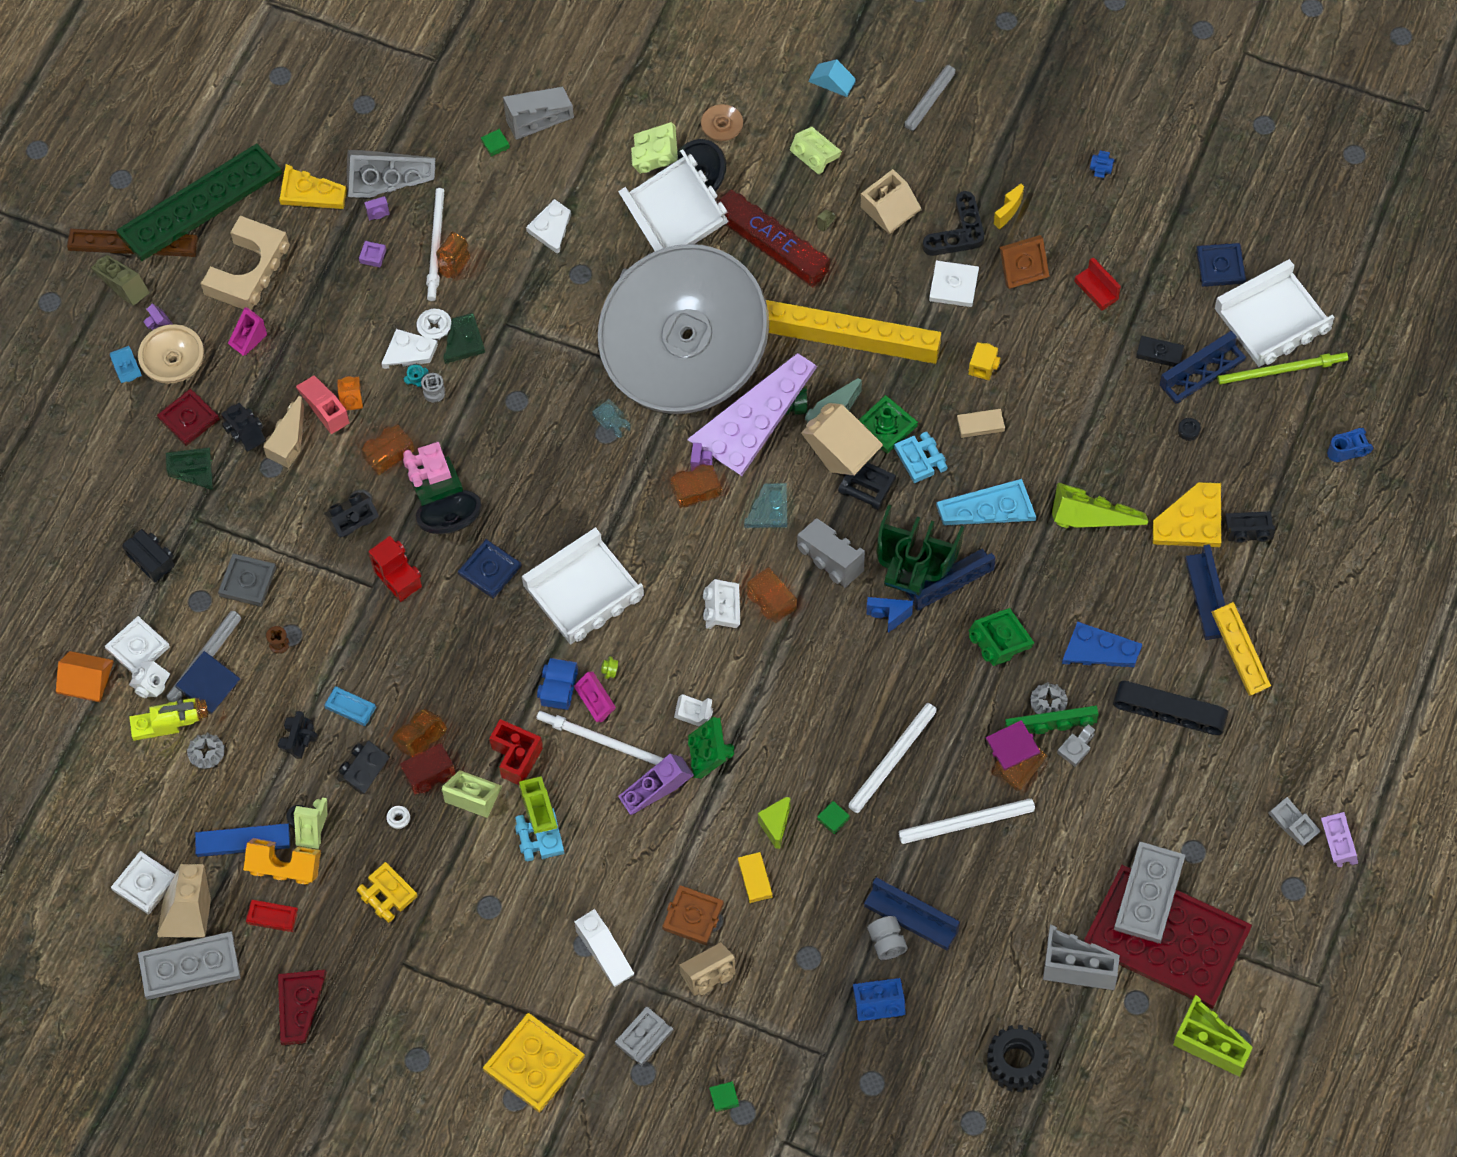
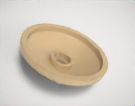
M175 324L161 326L151 331L143 339L138 350V360L143 372L152 380L167 384L178 383L191 377L200 368L204 358V347L200 337L192 329Z

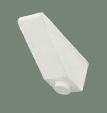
M595 909L575 921L577 934L614 988L634 976L633 970Z

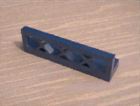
M1230 331L1163 373L1160 380L1161 388L1177 404L1218 378V376L1223 375L1245 361L1246 356L1235 345L1237 336ZM1231 350L1237 358L1233 361L1223 359L1224 354ZM1209 363L1220 364L1219 369L1215 372L1206 370V366ZM1192 374L1202 375V380L1198 383L1188 381L1189 376ZM1181 385L1185 386V390L1176 395L1171 387Z
M1210 544L1203 545L1201 554L1186 556L1185 562L1204 639L1211 640L1223 638L1211 612L1225 606Z
M982 548L954 563L947 575L938 581L926 580L920 596L907 592L905 594L910 601H913L915 609L919 611L993 571L996 558L993 553L987 555Z
M877 877L873 881L872 891L866 899L864 907L883 917L895 916L899 926L948 951L959 932L960 921Z

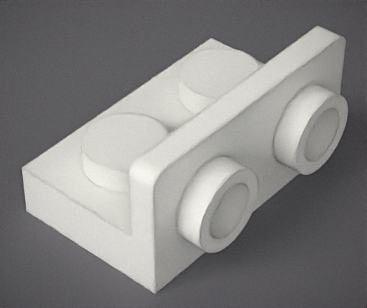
M714 579L705 587L703 592V599L705 600L703 618L706 620V628L711 629L715 625L737 628L740 625L739 584Z

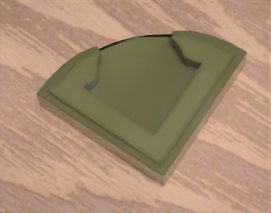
M824 210L817 218V228L823 232L826 231L836 219V214L830 210Z

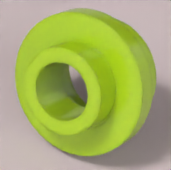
M611 656L607 660H603L601 673L604 674V679H609V677L615 678L618 660H614Z

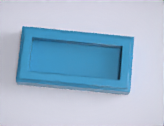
M336 686L324 705L325 709L363 726H366L376 709L375 704Z

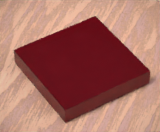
M191 388L157 414L158 419L185 446L220 420L219 416Z

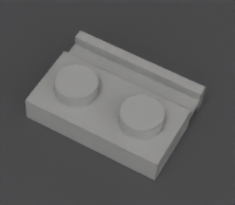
M646 1007L615 1041V1045L642 1066L673 1032V1028Z

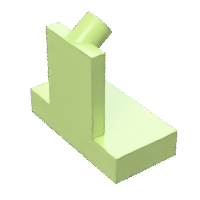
M327 798L315 800L313 806L316 809L296 806L294 811L296 846L319 849L321 832L328 815Z

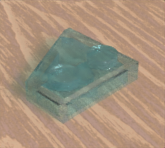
M787 483L763 485L759 497L752 505L750 514L744 520V528L787 527Z

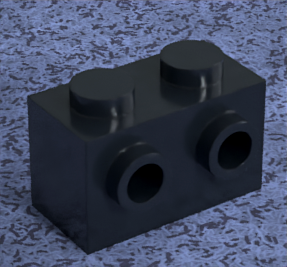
M238 403L221 413L224 422H222L223 428L227 434H231L235 443H239L247 452L266 441L261 431L264 427L259 418L254 417L250 408L245 409L241 403Z
M356 492L350 495L347 501L330 506L328 508L329 511L324 513L333 533L340 538L350 535L357 528L368 525L379 517L370 497L363 492Z

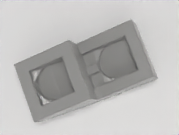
M1288 797L1268 812L1275 822L1301 846H1304L1321 832L1306 813L1302 815Z

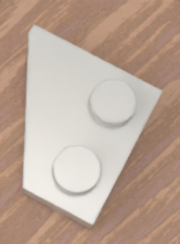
M554 199L526 227V230L558 254L561 249L562 239L566 233V226L571 217V211Z
M396 329L382 361V368L388 369L390 365L398 364L410 366L415 363H430L438 346L437 340Z

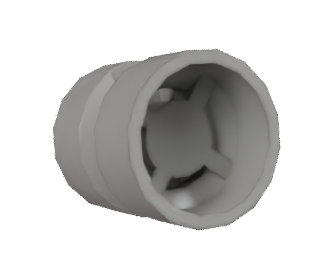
M895 916L878 919L868 926L871 940L876 942L874 948L880 960H888L900 956L908 948L903 935H899L901 929Z

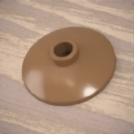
M719 104L710 107L704 112L701 118V127L709 138L716 141H727L735 138L741 132L743 117L736 108L730 105Z

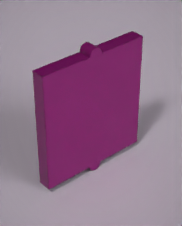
M1022 720L986 737V741L993 751V757L998 759L1004 771L1040 754V750L1033 740V734H1029Z

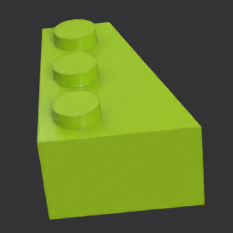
M1195 995L1173 1043L1174 1046L1239 1077L1253 1048L1232 1027H1228L1219 1019L1214 1011L1207 1008L1197 995Z

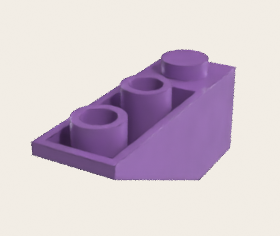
M669 754L618 797L629 814L633 815L678 789L694 774L682 757Z

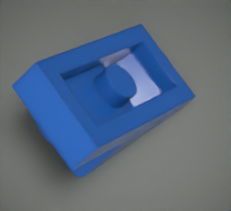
M868 597L867 615H871L874 618L889 617L888 633L912 615L913 601Z

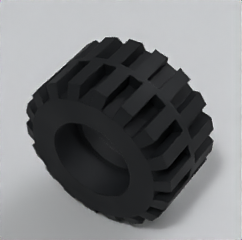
M1013 1025L1008 1026L1007 1031L1001 1029L998 1032V1036L994 1035L988 1048L987 1069L988 1072H991L993 1081L998 1080V1086L1002 1088L1006 1085L1008 1091L1012 1092V1088H1017V1092H1023L1024 1087L1030 1090L1033 1088V1084L1037 1086L1040 1083L1041 1078L1045 1076L1049 1057V1049H1046L1047 1043L1045 1040L1041 1041L1042 1035L1038 1032L1033 1034V1029L1030 1027L1024 1030L1023 1025H1018L1017 1029H1014ZM1011 1049H1021L1030 1055L1032 1063L1024 1068H1014L1006 1063L1003 1055Z

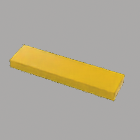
M1234 602L1212 611L1211 613L1248 695L1251 696L1270 687L1271 684Z

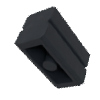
M141 529L133 535V538L123 543L122 547L125 554L156 583L164 574H167L174 568L175 565L172 560L174 555L166 546L162 549L158 545L159 540L152 532L147 534Z

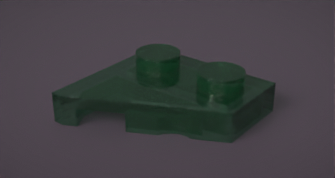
M474 313L452 318L447 348L443 356L444 363L447 364L485 353Z
M210 448L166 453V468L169 477L207 489H213Z

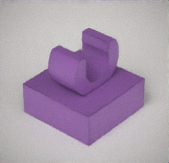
M152 304L147 308L151 315L144 320L147 328H151L153 331L161 326L173 324L164 311L156 305Z
M693 442L691 472L700 473L701 465L706 467L712 466V452L703 451L702 443Z

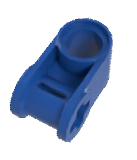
M1357 428L1350 432L1335 435L1327 451L1328 457L1334 462H1342L1356 457H1363L1372 452L1373 446L1368 443L1365 429Z

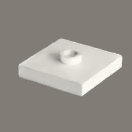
M936 261L929 301L972 307L979 267Z
M139 616L105 645V649L132 674L142 662L155 661L170 648L169 643Z
M140 851L111 886V889L149 915L164 897L175 874Z

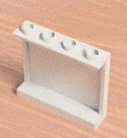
M683 149L680 151L683 155L681 159L629 192L624 187L618 191L654 251L676 245L695 244L729 222L725 216L728 213L722 202L717 203L715 200L718 197L712 186H706L705 182L708 181L702 170L697 172L695 166L698 164L691 154L687 156Z
M1290 259L1217 297L1215 310L1229 329L1237 336L1239 342L1258 367L1273 363L1277 357L1291 353L1297 346L1308 344L1314 337L1320 334L1325 335L1332 328L1334 316L1327 317L1293 274L1294 264Z
M596 527L522 576L525 589L570 645L575 641L583 640L587 633L593 629L601 628L608 619L620 615L624 608L630 604L638 603L642 596H644L643 585L641 583L638 585L603 543L601 533Z

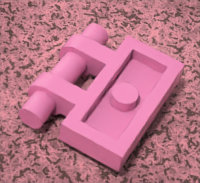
M439 442L417 448L419 455L416 456L412 455L410 450L403 452L404 465L408 468L409 479L415 487L421 486L422 480L428 479L431 485L451 478ZM421 465L424 466L423 469H418V468H417L418 466H421Z

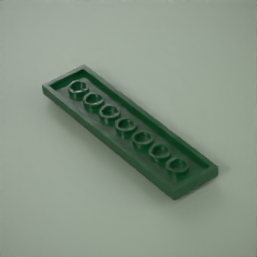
M256 143L116 230L117 235L142 262L282 175V170Z

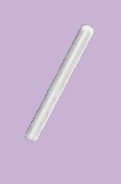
M930 703L925 704L850 801L849 808L855 813L861 811L935 715V706Z
M1029 798L900 830L899 838L901 843L905 844L1035 811V805L1033 800Z

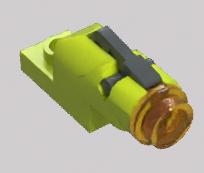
M199 698L178 700L168 704L149 707L150 713L129 716L132 739L135 741L179 733L180 726L203 721V718L208 717L206 700H200Z

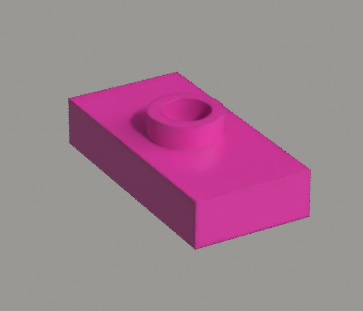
M587 672L574 685V688L596 722H603L616 709L594 672Z

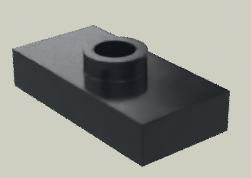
M1141 336L1136 358L1174 367L1181 361L1184 345Z

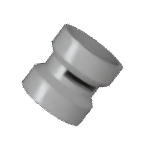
M436 373L426 374L421 382L425 399L432 403L441 401L445 396L442 377Z

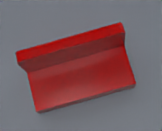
M1094 257L1091 258L1088 268L1075 276L1074 282L1102 311L1119 300L1121 286Z

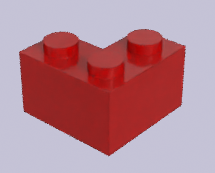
M389 536L369 550L368 553L373 572L394 596L402 602L422 587L420 581L422 576L415 566L411 567L407 563L408 559L404 554L406 550L401 542L398 540L395 542Z
M500 719L489 738L491 749L505 755L499 766L501 778L519 785L520 781L527 779L543 749L542 739L538 735Z

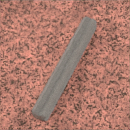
M950 65L944 67L905 121L906 129L910 131L915 130L955 75L954 67Z

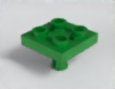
M886 395L859 419L883 444L880 449L886 454L894 448V444L902 441L918 426V422Z
M712 717L688 735V746L690 747L691 767L694 778L702 779L724 763L726 758L730 759L734 755L733 744L724 743L720 718Z

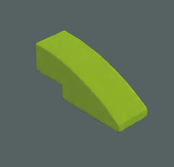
M542 776L520 781V793L534 834L557 829V823Z

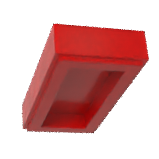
M251 900L246 923L248 925L293 932L298 908Z

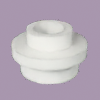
M394 806L387 813V822L392 828H404L410 821L409 811L403 806ZM400 815L403 818L400 821H396L395 817Z

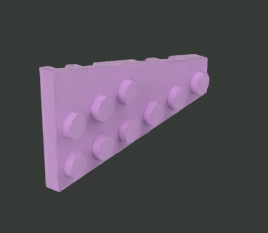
M797 353L687 440L692 444L693 442L702 443L703 451H711L713 458L740 476H743L817 366Z

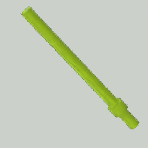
M1347 352L1334 355L1328 353L1322 354L1318 358L1218 376V383L1220 385L1318 366L1322 368L1330 367L1334 363L1348 361Z

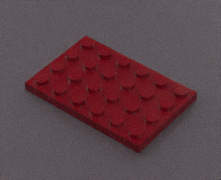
M1121 865L1083 942L1090 945L1093 943L1120 955V966L1192 1000L1197 995L1205 1006L1213 1009L1252 928V924L1175 890L1161 943L1116 931L1114 927L1131 873V868Z

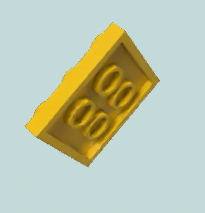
M527 1013L485 1064L483 1071L540 1113L582 1062L585 1054L534 1016Z

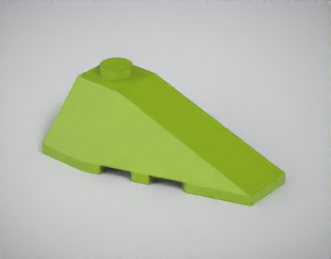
M1062 483L1057 484L1052 516L1054 522L1061 527L1147 525L1148 518L1144 512L1122 504L1113 506L1104 497L1098 496V498L1094 499L1086 495L1085 490Z

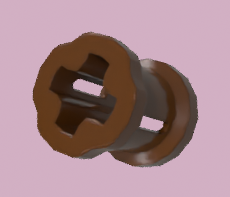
M274 626L267 631L266 639L270 650L275 654L286 652L289 648V640L284 628Z

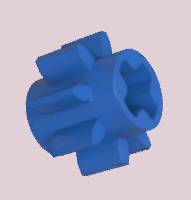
M1100 150L1099 155L1093 154L1090 170L1095 171V177L1104 178L1105 173L1111 174L1114 159L1109 158L1110 152Z

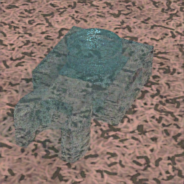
M610 399L592 411L593 416L607 430L613 427L615 435L619 438L622 437V432L619 430L620 427H625L628 431L631 430L630 423L622 419L624 417L623 412Z

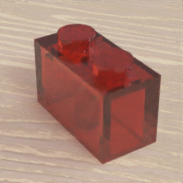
M441 743L400 763L402 774L414 795L425 793L432 786L439 782H447L456 774L454 765Z

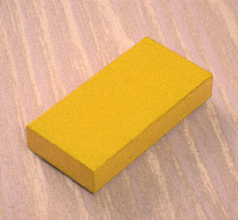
M761 852L738 857L749 902L753 903L773 898Z

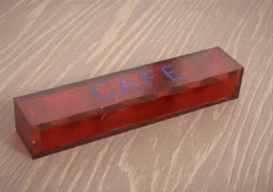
M730 190L719 201L722 202L728 212L725 216L729 222L724 225L812 288L829 272L830 260L826 254L815 250L808 241L801 240L791 229L783 227L774 217L766 215L759 206L748 202L742 194Z

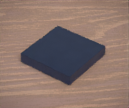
M1240 243L1197 246L1196 252L1202 287L1236 285L1246 282Z
M486 539L458 570V575L494 599L522 566L519 561Z
M204 651L175 687L188 698H196L197 704L212 715L240 681V678Z

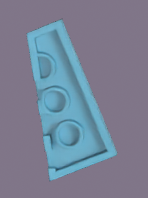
M1022 479L937 502L936 505L943 525L1036 521V515Z

